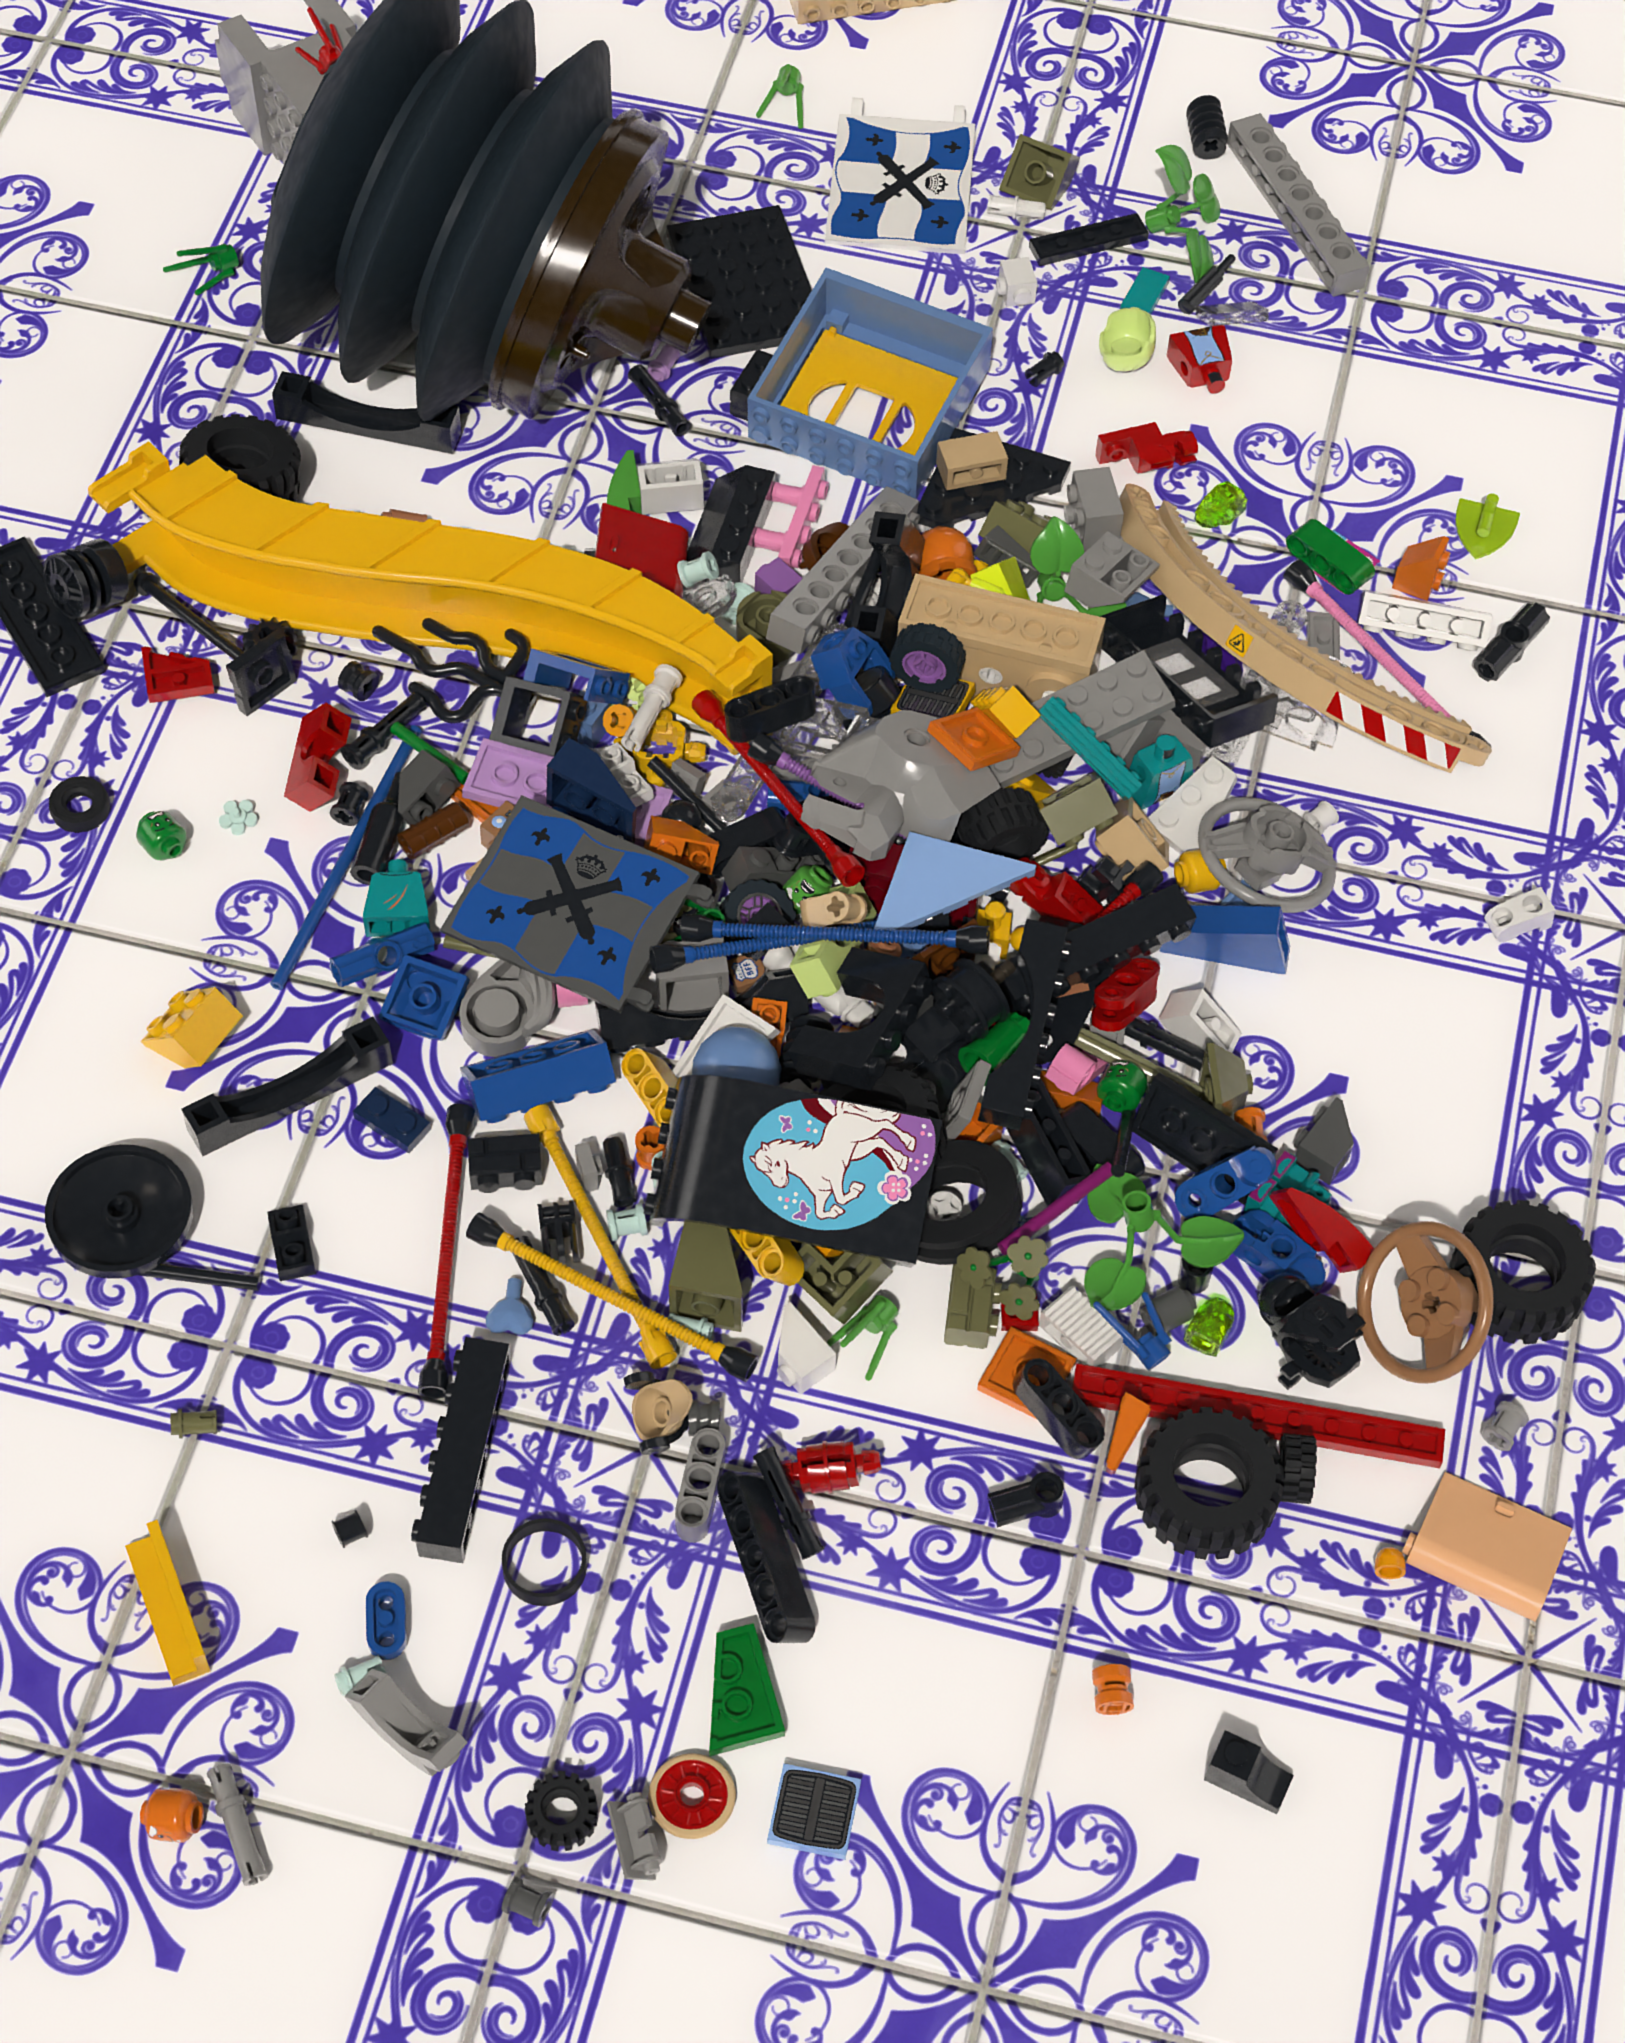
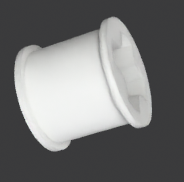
M1321 801L1314 810L1307 812L1303 816L1320 835L1329 826L1339 821L1336 809L1327 801Z

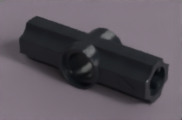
M1537 602L1534 604L1527 603L1512 621L1503 624L1499 635L1474 663V668L1477 670L1479 677L1487 682L1490 680L1497 681L1512 663L1521 660L1528 645L1549 623L1550 616L1547 614L1544 606Z

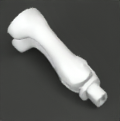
M801 945L769 949L763 959V965L770 971L790 968L789 965ZM842 985L831 996L823 997L821 995L813 997L825 1008L826 1012H831L836 1016L841 1015V1021L844 1023L850 1021L857 1029L873 1019L874 1008L868 1004L869 1000L845 995Z

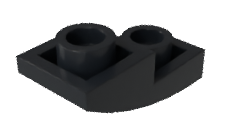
M303 1204L268 1211L271 1238L280 1282L315 1275V1265Z

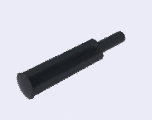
M1229 254L1217 268L1212 266L1178 301V307L1184 314H1191L1221 283L1224 272L1236 260L1235 255Z

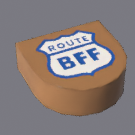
M739 956L727 960L729 976L737 994L743 993L750 988L765 972L764 965L760 959L755 962L752 958Z

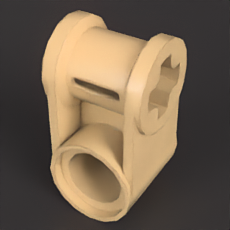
M833 891L799 902L803 926H810V928L811 926H818L819 928L822 926L824 928L857 924L858 922L861 923L867 915L866 900L858 894L847 895L841 891Z

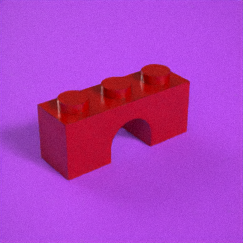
M327 702L302 717L284 792L285 798L309 812L334 798L340 771L328 763L334 753L346 745L352 721L351 717Z

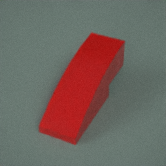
M1292 1187L1273 1191L1269 1195L1296 1235L1315 1251H1325L1340 1273L1360 1270L1366 1264L1374 1247L1349 1220L1332 1207Z

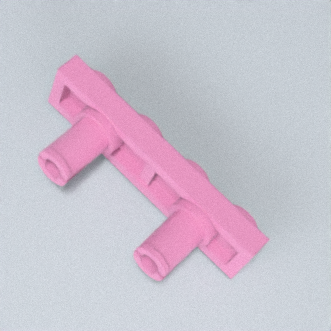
M812 465L806 484L802 487L775 482L772 490V502L796 506L790 526L785 533L770 531L760 527L757 528L755 533L754 547L779 552L778 557L793 570L794 568H800L802 547L811 538V523H816L818 520L820 499L825 500L828 493L829 482L825 481L824 467Z

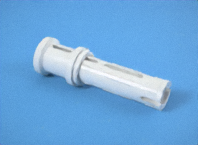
M660 664L654 671L655 678L653 682L644 689V701L621 739V744L625 749L631 752L633 748L635 752L640 751L658 714L671 703L673 690L679 687L683 681L681 673L671 665Z

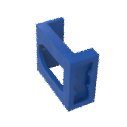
M531 648L523 678L524 681L569 688L573 673L589 678L583 700L607 704L623 703L629 688V673L569 654Z

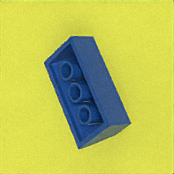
M594 1029L460 1067L475 1114L481 1122L487 1121V1123L503 1121L507 1118V1114L516 1111L526 1113L531 1108L547 1102L565 1103L575 1098L574 1094L588 1091L589 1094L599 1093L608 1089V1084L616 1082L607 1043Z

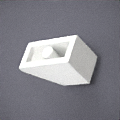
M1203 988L1172 993L1159 1018V1021L1173 1036L1185 1040L1204 1051L1207 1043H1215L1232 1053L1242 1034Z
M789 1302L784 1305L777 1373L785 1385L788 1387L793 1385L801 1395L835 1371L836 1353L794 1305Z

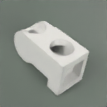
M1538 887L1493 907L1486 913L1484 919L1497 941L1507 942L1534 929H1538L1540 932L1552 928L1556 910L1542 887Z

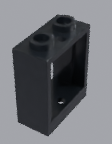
M506 676L489 739L554 757L568 738L578 742L577 737L580 726L586 716L587 701L583 700V696L570 691ZM532 692L562 700L549 746L520 739Z

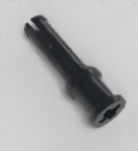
M412 692L409 697L373 727H364L360 731L359 737L350 744L346 743V745L340 748L345 761L354 769L361 770L365 766L367 759L375 753H381L385 749L386 741L394 735L390 732L391 726L395 722H400L405 726L421 711L426 709L425 700L418 693Z

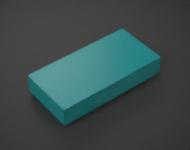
M1142 267L1121 303L1120 309L1137 307L1151 315L1169 284L1170 276Z

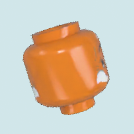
M158 1788L151 1794L149 1800L143 1802L140 1810L141 1824L145 1825L148 1836L157 1841L184 1843L193 1834L199 1832L204 1818L202 1802L198 1801L194 1792L187 1789Z

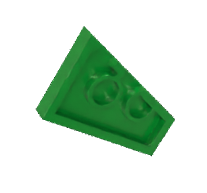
M754 1623L716 1633L709 1757L785 1737V1727Z

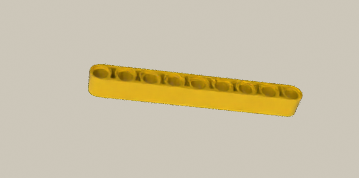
M639 1048L631 1049L623 1057L621 1063L622 1072L658 1126L661 1127L662 1122H669L671 1112L670 1109L664 1108L668 1088H675L678 1079L662 1058ZM729 1229L762 1277L786 1286L795 1285L803 1277L804 1262L789 1240Z

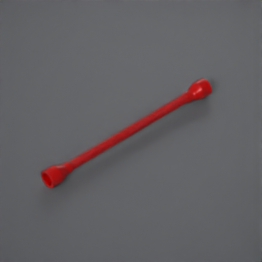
M711 690L699 692L693 698L691 705L697 715L723 733L768 788L824 851L826 858L831 863L833 874L845 887H851L859 883L865 875L863 865L856 857L844 852L838 845H835L824 831L813 829L800 819L803 812L802 805L766 764H762L747 755L750 745L747 742L738 743L731 741L727 737L725 715L721 701Z

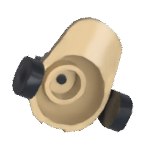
M649 1371L636 1372L624 1377L626 1389L639 1390L632 1401L631 1414L633 1415L636 1433L643 1440V1442L639 1443L641 1454L652 1455L668 1450L670 1444L678 1440L688 1430L689 1415L687 1414L693 1402L690 1389L679 1380L669 1379L660 1381L655 1379L653 1373Z

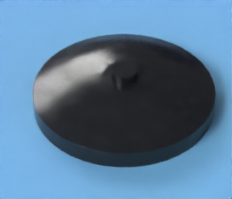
M138 1145L107 1146L78 1158L58 1176L50 1189L45 1205L46 1229L51 1243L59 1256L70 1266L82 1273L107 1279L136 1276L154 1269L165 1262L178 1250L185 1240L193 1219L192 1194L183 1172L164 1154Z

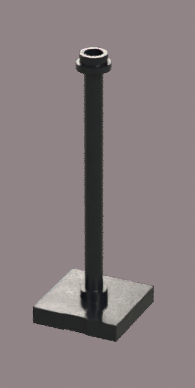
M140 572L134 578L133 585L140 595H151L233 659V661L226 665V669L234 688L238 709L244 715L249 716L297 681L285 636L278 630L273 631L244 652L157 585L158 580L155 575L149 572Z

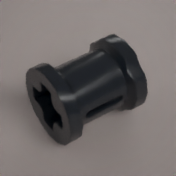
M344 782L339 789L340 797L338 802L332 805L329 813L337 823L345 826H354L359 821L358 812L361 805L367 801L369 793L364 787L355 782Z

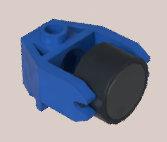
M854 627L823 636L811 654L815 672L819 677L820 688L822 690L829 689L845 713L856 721L880 714L890 707L899 696L900 690L894 682L896 676L894 670L890 667L891 662H889V658L877 641ZM862 667L864 671L856 676V674Z

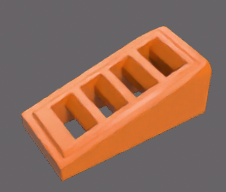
M1125 1392L1121 1400L1105 1465V1472L1110 1475L1116 1473L1151 1410L1150 1405Z

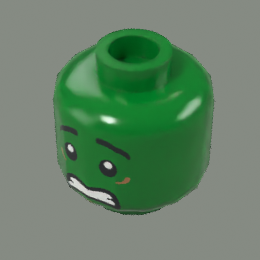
M152 811L144 815L138 822L136 838L138 843L153 859L164 861L176 858L181 854L186 843L187 834L184 827L169 812Z
M1113 1062L1106 1067L1099 1081L1097 1096L1103 1099L1102 1104L1114 1112L1121 1113L1124 1110H1134L1138 1107L1147 1088V1077L1141 1068L1133 1062Z

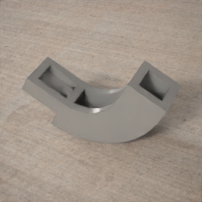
M371 1669L344 1696L357 1713L384 1741L407 1761L432 1777L437 1772L455 1763L460 1756V1751L468 1743L459 1731L440 1725L424 1714L402 1692L392 1678L381 1671Z

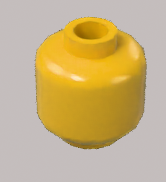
M1200 849L1183 852L1179 857V861L1174 864L1176 883L1189 894L1216 890L1221 885L1206 866ZM1219 859L1221 864L1227 870L1225 860Z

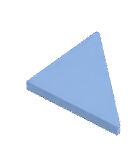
M909 832L874 929H881V931L882 929H890V931L892 929L894 931L909 930L925 923L926 919L937 914L949 913L967 905L970 900L984 894L989 896L1010 887L1011 883L1024 877L1028 879L1033 877L1036 872V865Z

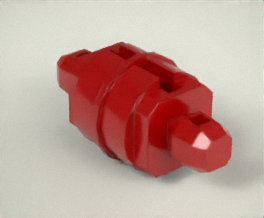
M844 1440L834 1442L823 1441V1443L806 1445L805 1448H797L798 1462H793L792 1459L781 1461L792 1484H795L796 1480H800L803 1493L812 1492V1494L826 1492L833 1494L834 1491L850 1490V1487L859 1486L858 1473L863 1472L864 1475L877 1473L882 1469L881 1457L878 1451L861 1450V1454H856L854 1443L844 1442Z

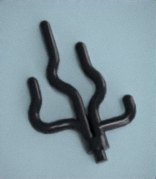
M425 618L422 621V627L426 631L454 645H470L475 648L478 662L485 672L483 673L463 662H448L441 665L430 664L423 652L411 642L380 625L374 626L372 629L374 637L409 656L416 669L424 675L432 678L461 675L480 685L468 696L460 709L451 711L445 708L440 697L432 690L415 681L409 684L408 690L410 693H418L428 703L436 717L450 724L467 720L484 698L489 696L501 697L506 676L520 679L515 675L530 652L527 638L512 628L507 629L504 637L509 642L515 644L517 650L503 670L492 662L487 643L479 635L469 631H453L431 618ZM533 693L529 702L530 707L534 705L537 699V695Z

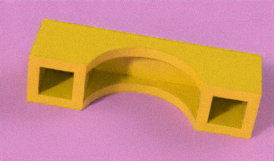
M1014 686L983 689L970 701L973 705L972 708L978 707L1012 739H1017L1041 716Z

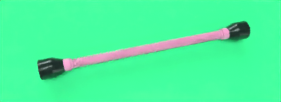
M1300 559L1293 562L1286 569L1284 579L1295 589L1307 593L1312 599H1316L1425 708L1429 706L1435 713L1441 711L1446 717L1450 718L1449 712L1438 704L1394 658L1380 647L1342 607L1323 591V587L1318 583L1313 570L1303 560ZM1474 731L1470 732L1469 735L1483 740L1492 748V745L1481 734Z

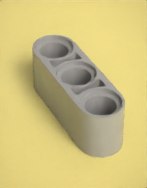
M713 1428L701 1429L692 1438L675 1507L677 1535L688 1543H696L703 1540L709 1532L718 1495V1481L722 1476L725 1465V1439L723 1434ZM706 1447L717 1450L712 1455H705L700 1451ZM697 1481H704L709 1486L704 1489H696L692 1484ZM689 1515H696L701 1518L695 1524H689L683 1519Z

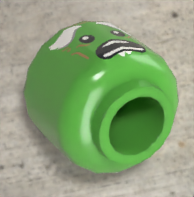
M808 865L801 866L787 880L783 890L787 893L789 900H792L794 904L793 910L799 915L801 914L799 902L807 898L828 894L830 888H832L833 880L823 868L817 865L812 867Z

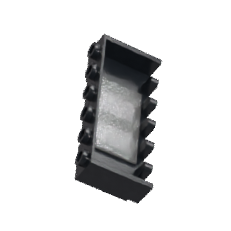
M1162 594L1100 616L1106 618L1101 649L1116 663L1144 650L1175 699V707L1171 710L1210 749L1262 730L1264 726L1275 722L1278 695L1272 693L1260 698L1261 685L1257 680L1247 683L1244 690L1240 686L1242 669L1238 663L1227 666L1225 673L1221 669L1223 654L1219 646L1209 648L1207 655L1202 652L1203 633L1200 629L1189 632L1188 638L1183 635L1185 620L1182 613L1170 615L1169 622L1164 619L1167 600L1165 595Z

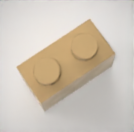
M998 431L938 442L936 464L946 490L1006 479L1008 457Z

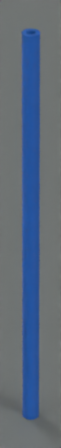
M411 725L409 730L420 737L422 730L418 726ZM401 742L271 980L270 985L274 989L282 990L357 853L372 808L386 798L395 773L401 772L413 748L405 742Z

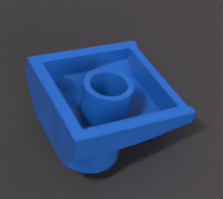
M404 954L378 1018L410 1033L431 1040L443 1041L458 1008H460L461 1001L468 991L467 986L470 979L466 975Z

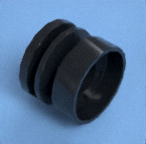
M94 539L76 546L75 549L70 548L50 555L44 562L43 575L48 594L56 608L65 617L70 619H77L86 614L96 612L98 608L102 609L120 603L128 595L129 580L124 562L117 550L104 539Z

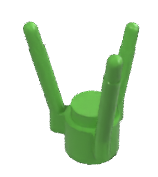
M790 64L780 68L777 79L773 81L770 91L756 113L757 118L762 116L777 91L783 95L796 93L798 128H803L802 91L804 85L799 82L801 78L799 69Z
M880 1295L875 1296L868 1306H864L853 1319L827 1340V1344L833 1346L846 1335L840 1342V1346L844 1348L864 1329L873 1334H878L880 1331L883 1332L865 1375L867 1381L873 1378L890 1336L897 1329V1325L893 1322L899 1314L897 1307L888 1298Z

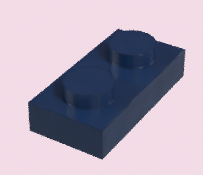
M374 1087L353 1110L356 1120L409 1154L431 1130L430 1121L377 1087Z

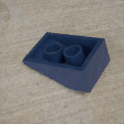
M568 738L547 765L546 804L552 807H562L568 812L569 816L615 836L621 835L624 837V840L635 844L637 808L598 753L594 752L588 745Z

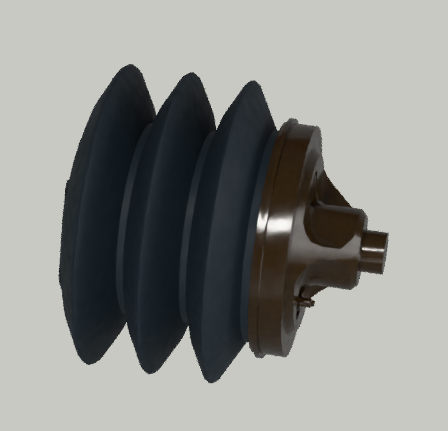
M383 0L347 44L336 63L330 65L297 130L271 198V213L260 273L262 326L268 341L271 344L277 345L291 341L328 314L339 303L340 370L343 378L348 383H356L364 380L399 355L418 336L415 353L416 402L418 414L423 421L435 420L486 383L489 384L488 397L491 399L493 408L503 410L507 407L528 419H532L543 409L555 390L563 384L569 374L578 368L624 354H628L641 361L652 357L661 342L688 354L706 321L712 303L687 290L692 277L690 263L687 259L665 248L653 218L652 206L660 182V172L667 152L669 134L667 131L644 120L643 112L637 108L624 111L616 119L613 118L610 51L604 40L590 42L553 69L533 90L536 75L535 23L533 9L527 0H515L509 3L472 31L460 44V0Z

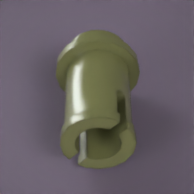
M178 1409L177 1413H170L171 1436L179 1435V1439H183V1435L217 1434V1411L182 1412V1409Z

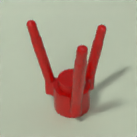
M308 7L307 12L325 45L319 50V61L300 47H296L295 51L315 66L320 74H324L330 65L336 63L343 52V47L335 25H329L335 44L333 45L313 9Z

